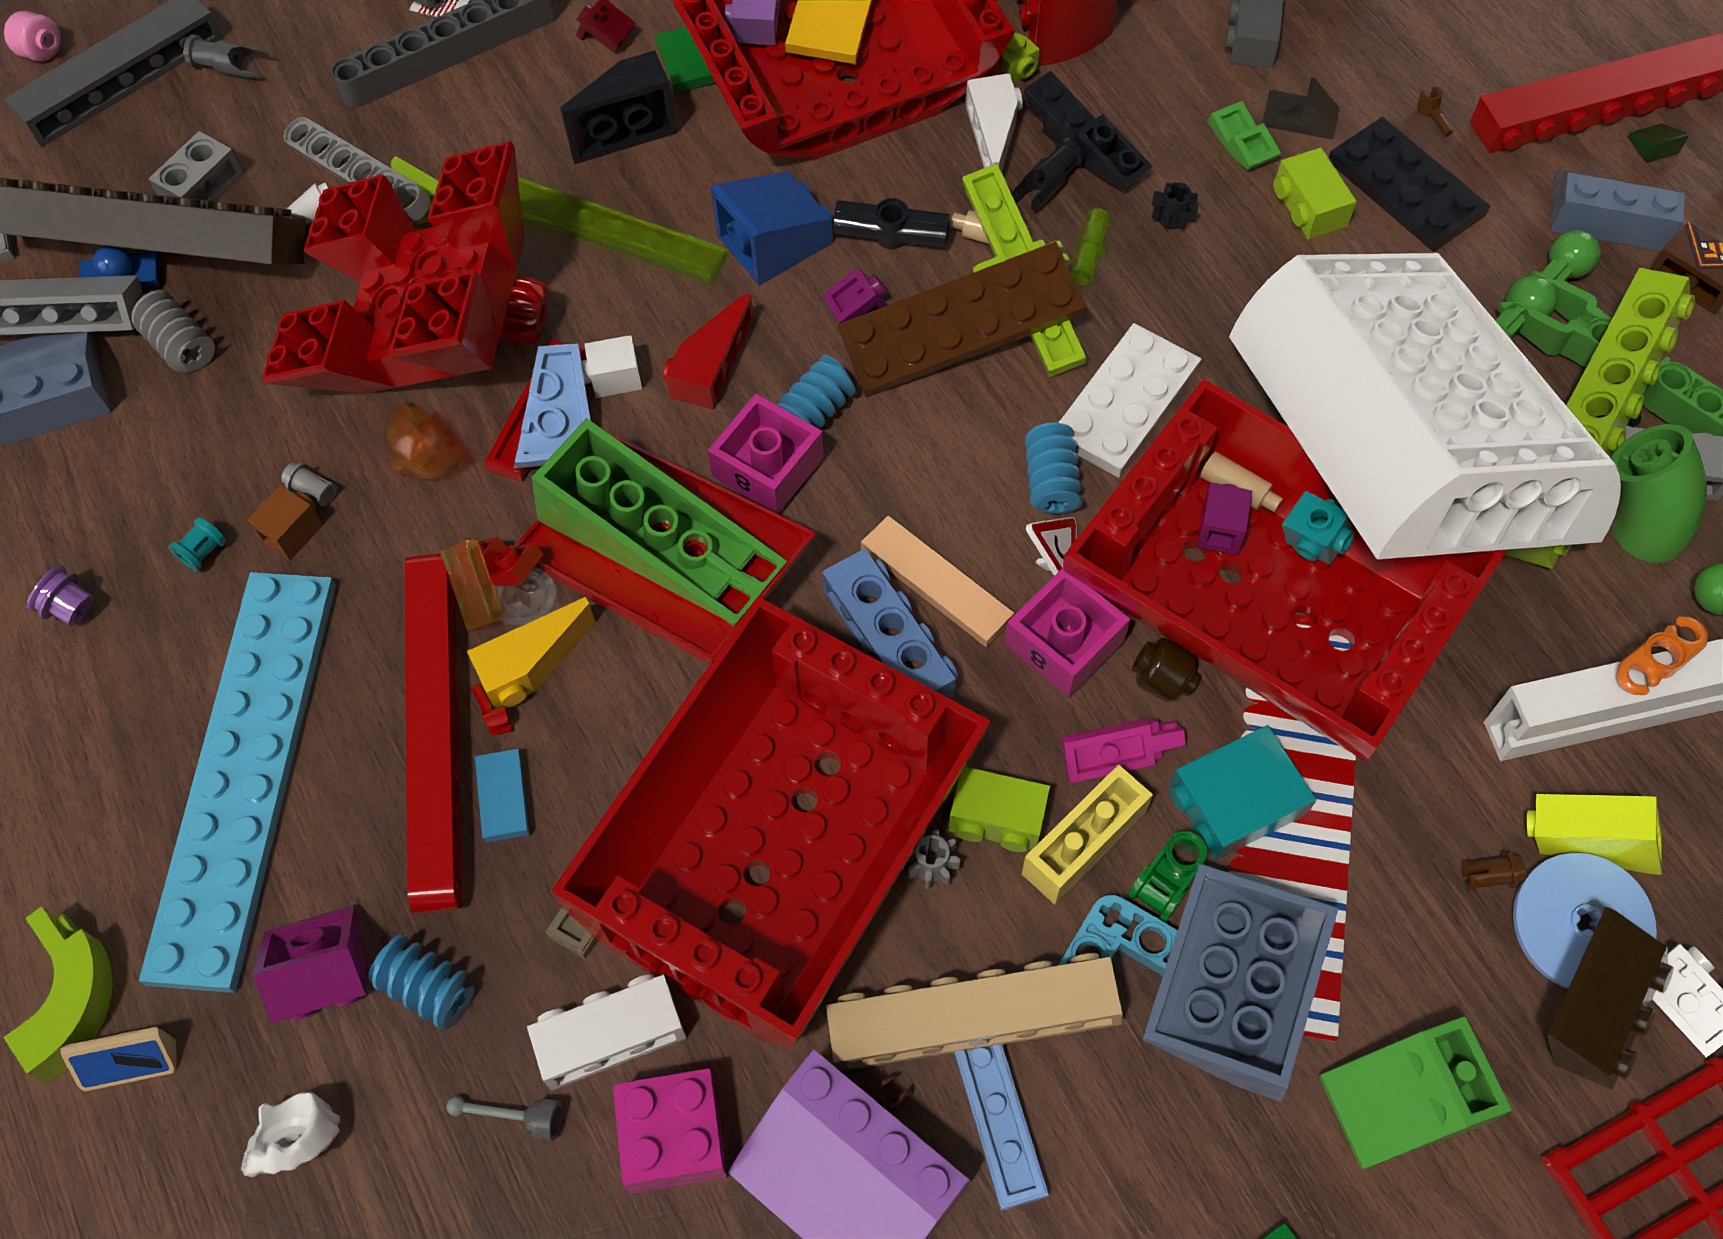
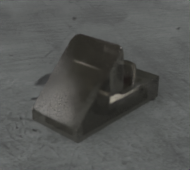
M1311 77L1306 96L1269 89L1262 124L1264 123L1268 128L1333 140L1340 108L1314 77Z

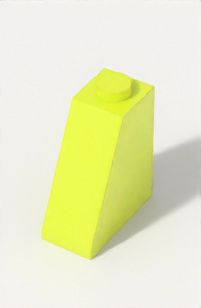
M1536 794V810H1528L1527 834L1528 837H1535L1540 854L1550 856L1568 853L1592 854L1605 858L1625 870L1662 875V830L1656 796Z

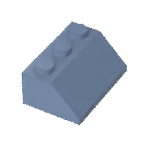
M1557 169L1554 179L1550 231L1565 233L1569 230H1582L1591 233L1596 240L1662 251L1683 224L1685 193Z

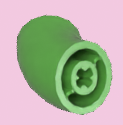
M1663 424L1649 427L1632 435L1621 443L1611 458L1619 472L1621 485L1620 501L1611 524L1613 536L1625 551L1635 558L1650 563H1666L1679 558L1698 533L1707 497V481L1702 457L1690 430L1681 425Z

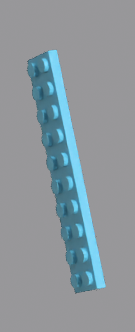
M254 572L249 574L139 977V982L145 986L236 993L336 584L331 577Z

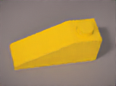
M586 597L467 651L494 709L503 706H515L521 703L526 696L534 693L596 623Z

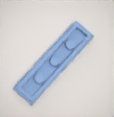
M995 1045L955 1052V1060L1000 1211L1048 1198V1191L1003 1046Z

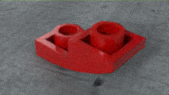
M499 537L484 541L474 540L461 551L460 557L462 560L452 572L458 578L480 584L498 586L522 584L543 556V553L533 542L516 547L514 545L507 547Z

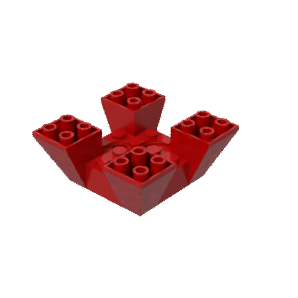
M507 141L492 146L489 145L445 158L427 219L433 226L431 228L415 231L394 189L384 174L324 189L319 197V204L309 228V235L303 251L309 256L359 281L360 287L353 307L345 300L283 313L278 322V330L271 351L267 356V363L261 380L266 384L371 393L492 369L512 292L511 289L524 245L515 146L512 142Z

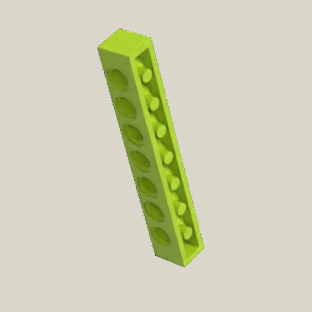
M1639 267L1566 405L1609 457L1625 441L1626 426L1630 418L1636 419L1640 414L1644 402L1643 393L1648 385L1653 386L1657 381L1661 370V359L1665 352L1673 350L1677 341L1678 326L1681 320H1687L1693 311L1695 296L1690 295L1689 277ZM1599 415H1607V416L1602 417V418H1595L1596 416H1599ZM1571 545L1505 550L1507 551L1505 555L1553 569L1559 555L1565 556Z

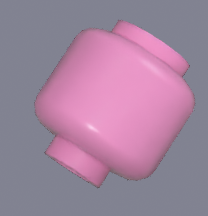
M19 11L12 14L5 23V42L9 49L18 56L42 62L49 61L60 50L61 33L57 24L49 17L29 11Z

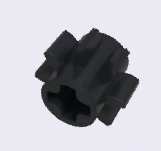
M1166 183L1163 193L1160 191L1154 192L1152 218L1158 219L1164 228L1184 229L1186 219L1192 221L1196 219L1198 193H1192L1185 183Z

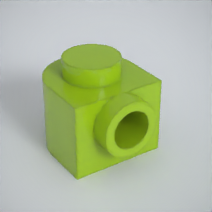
M1014 33L1003 52L1001 75L1010 73L1013 84L1021 79L1030 77L1038 69L1040 49L1026 36Z

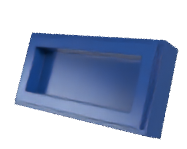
M105 245L96 251L92 260L80 261L79 277L138 275L142 291L161 288V258L157 251L129 254L122 247Z

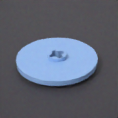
M1586 853L1558 855L1536 866L1528 873L1526 880L1520 884L1513 906L1514 929L1525 956L1546 978L1567 989L1571 984L1605 907L1616 910L1655 939L1657 935L1656 920L1647 895L1628 872L1605 858ZM1588 914L1592 919L1588 925L1589 929L1581 931L1576 924L1581 920L1580 916Z

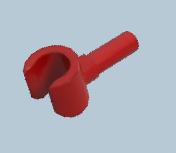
M480 684L473 685L471 691L481 707L482 718L487 725L489 734L498 735L512 731V724L506 706L493 709Z

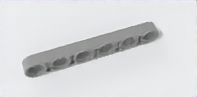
M297 118L287 126L284 132L285 142L299 155L346 184L361 179L366 171L372 169L366 178L384 174L390 183L394 182L392 188L403 208L411 197L416 196L415 201L410 206L404 208L410 222L422 218L428 211L430 198L415 182L308 118ZM305 132H307L306 136L302 140L298 141L299 138ZM329 143L327 148L322 153L318 154L320 150ZM350 156L349 160L343 166L339 167L341 162L345 158Z

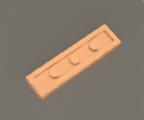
M889 515L861 541V550L866 549L874 560L879 559L889 572L985 647L1007 627V622L1014 616L1013 611Z

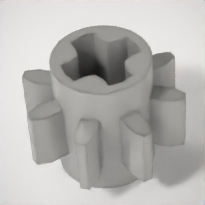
M935 829L932 835L922 837L908 860L909 862H915L908 868V878H915L918 875L919 878L924 880L925 889H929L931 882L939 880L943 884L948 885L950 880L948 868L955 870L959 869L960 858L949 855L955 850L956 840L951 839L946 842L943 838L939 837V829ZM930 853L937 855L935 864L926 863Z

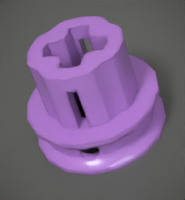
M58 565L39 580L30 593L26 607L29 611H38L42 619L55 616L67 625L74 626L88 613L94 596L77 586L79 579L77 574H67L65 567Z

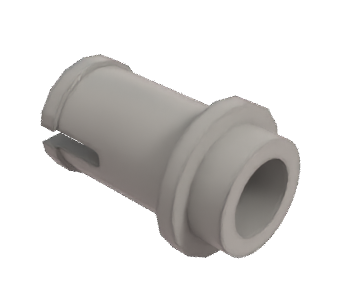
M296 462L290 463L284 469L281 476V481L285 484L287 490L292 493L301 491L322 507L324 505L327 506L334 499L337 492L335 483L329 482L311 472L310 467L304 462L298 464Z

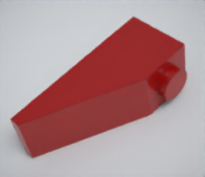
M745 293L679 344L674 357L668 358L663 370V380L667 382L670 398L714 410L754 320L751 295Z

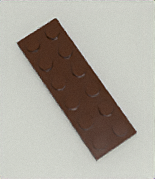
M1055 241L840 323L838 328L864 395L867 398L1084 315L1086 307L1060 248Z

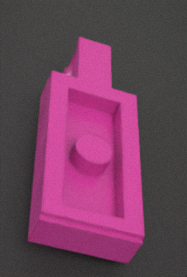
M1144 718L1060 737L1066 778L1070 783L1107 776L1118 764L1126 771L1156 765L1155 760L1163 757L1162 751L1186 746L1184 729L1181 728L1177 721L1159 723L1156 718Z

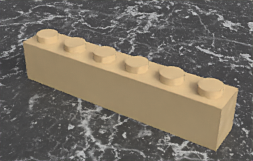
M1096 953L1075 956L1071 959V964L1052 966V962L1049 961L1035 962L1026 965L1023 972L1005 974V970L1002 969L987 970L979 973L976 980L959 982L958 978L955 977L940 978L930 983L931 987L912 990V987L909 985L893 986L885 989L884 995L866 998L863 993L846 994L837 998L838 1003L826 1005L833 1062L840 1072L950 1054L961 1050L968 1051L1122 1025V1009L1111 957L1099 958V954Z

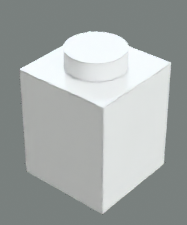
M631 335L584 344L587 360L581 361L584 383H592L596 398L642 390Z

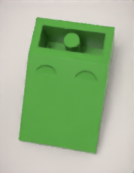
M1465 1016L1422 1031L1319 1076L1361 1171L1487 1125L1512 1111Z

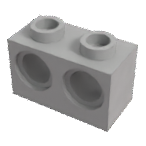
M198 131L148 180L157 195L217 201L244 173L231 148Z

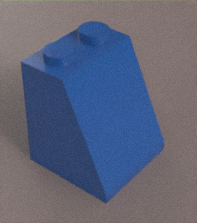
M789 171L720 183L711 187L717 238L759 286L833 243L832 226L834 219L831 212L826 206H820L812 197L808 186L804 182L799 183Z

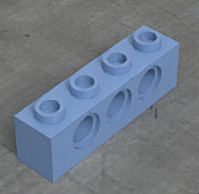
M863 549L822 571L823 592L865 654L949 699L955 697V685L958 674L953 663L947 656L940 657L933 647L935 642L930 630L924 623L917 624L911 615L912 608L907 597L902 591L895 592L889 583L888 571L879 559L874 561L867 550ZM866 596H873L878 600L873 603H865L860 599ZM888 628H895L900 633L888 636L882 633V631ZM915 660L921 662L924 666L918 669H910L904 664Z

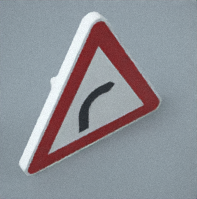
M1074 517L1040 521L1026 525L1028 535L1043 557L1037 559L1036 564L1046 571H1051L1054 576L1063 568L1064 554L1077 539V523Z

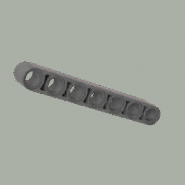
M475 0L335 62L330 71L341 101L349 107L366 105L551 23L561 13L559 0Z

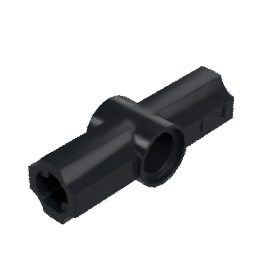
M896 198L884 199L877 205L839 200L835 207L833 233L874 238L880 246L887 249H897L905 243L945 247L948 239L950 214L908 209L906 203Z

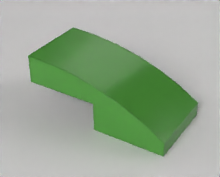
M1243 101L1210 114L1207 122L1231 156L1247 170L1280 157L1281 152L1265 124L1256 126Z

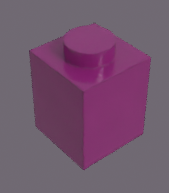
M1210 482L1202 506L1196 542L1197 547L1238 555L1247 530L1252 490L1242 489L1233 484Z

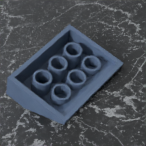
M94 332L41 333L0 346V447L111 413Z
M1199 863L1143 1040L1234 1086L1282 1102L1288 1089L1339 908Z

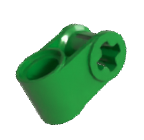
M1191 831L1175 833L1169 838L1153 862H1150L1145 867L1127 896L1132 900L1138 898L1160 913V920L1166 923L1188 893L1189 887L1194 881L1199 863L1204 864L1206 860L1207 847L1204 840ZM1176 850L1188 851L1193 856L1195 863L1182 865L1174 859L1172 852Z

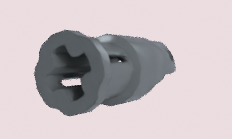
M191 34L185 41L184 56L188 66L196 68L199 65L213 67L216 72L257 80L265 79L264 76L258 73L241 70L242 62L248 55L270 56V53L264 49L224 40L217 42L206 41L194 34Z

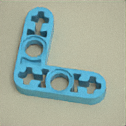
M1106 895L1093 905L1059 965L1071 964V959L1076 956V951L1079 947L1091 945L1099 950L1102 958L1111 957L1112 961L1117 950H1120L1163 976L1167 965L1164 961L1170 955L1178 930L1121 897ZM1112 909L1118 911V921L1130 928L1133 920L1137 921L1139 924L1134 929L1130 941L1123 938L1128 930L1127 928L1118 923H1114L1111 928L1103 925L1104 916L1100 912L1108 914ZM1146 931L1157 932L1164 940V950L1157 954L1146 952L1139 944V936Z

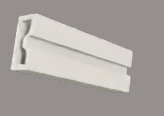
M1723 639L1707 642L1706 647L1673 676L1661 679L1659 685L1655 687L1647 684V676L1643 672L1631 669L1629 671L1630 679L1636 684L1647 685L1650 689L1647 695H1633L1620 686L1616 679L1620 662L1511 686L1483 722L1499 760H1509L1722 711ZM1669 651L1652 654L1654 659L1661 664L1672 665L1674 662L1673 656Z

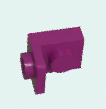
M859 267L822 294L839 323L864 315L875 305L879 308L888 306L883 297L888 293L885 286L875 274L868 277Z

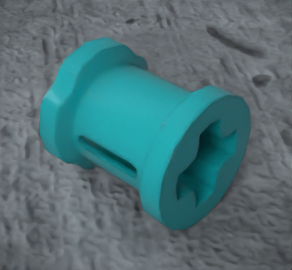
M197 517L193 521L194 527L178 543L172 542L168 546L171 553L179 561L195 572L202 567L200 562L216 546L222 547L227 542L224 536L212 524L201 517Z

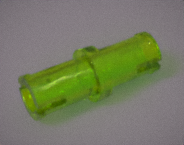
M1091 209L1087 213L1083 233L1076 240V256L1070 273L1077 284L1088 285L1093 281L1098 258L1102 257L1105 252L1106 244L1104 238L1108 225L1111 222V216L1105 210Z

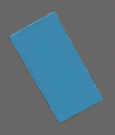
M519 749L475 756L481 829L484 842L491 843L529 836L530 830L522 756Z

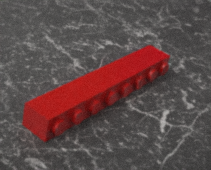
M1723 33L1481 96L1470 124L1489 154L1502 150H1513L1521 145L1536 141H1546L1552 137L1570 132H1580L1585 128L1599 124H1610L1625 117L1637 114L1643 115L1655 109L1677 106L1685 101L1696 98L1710 97L1715 93L1723 91Z

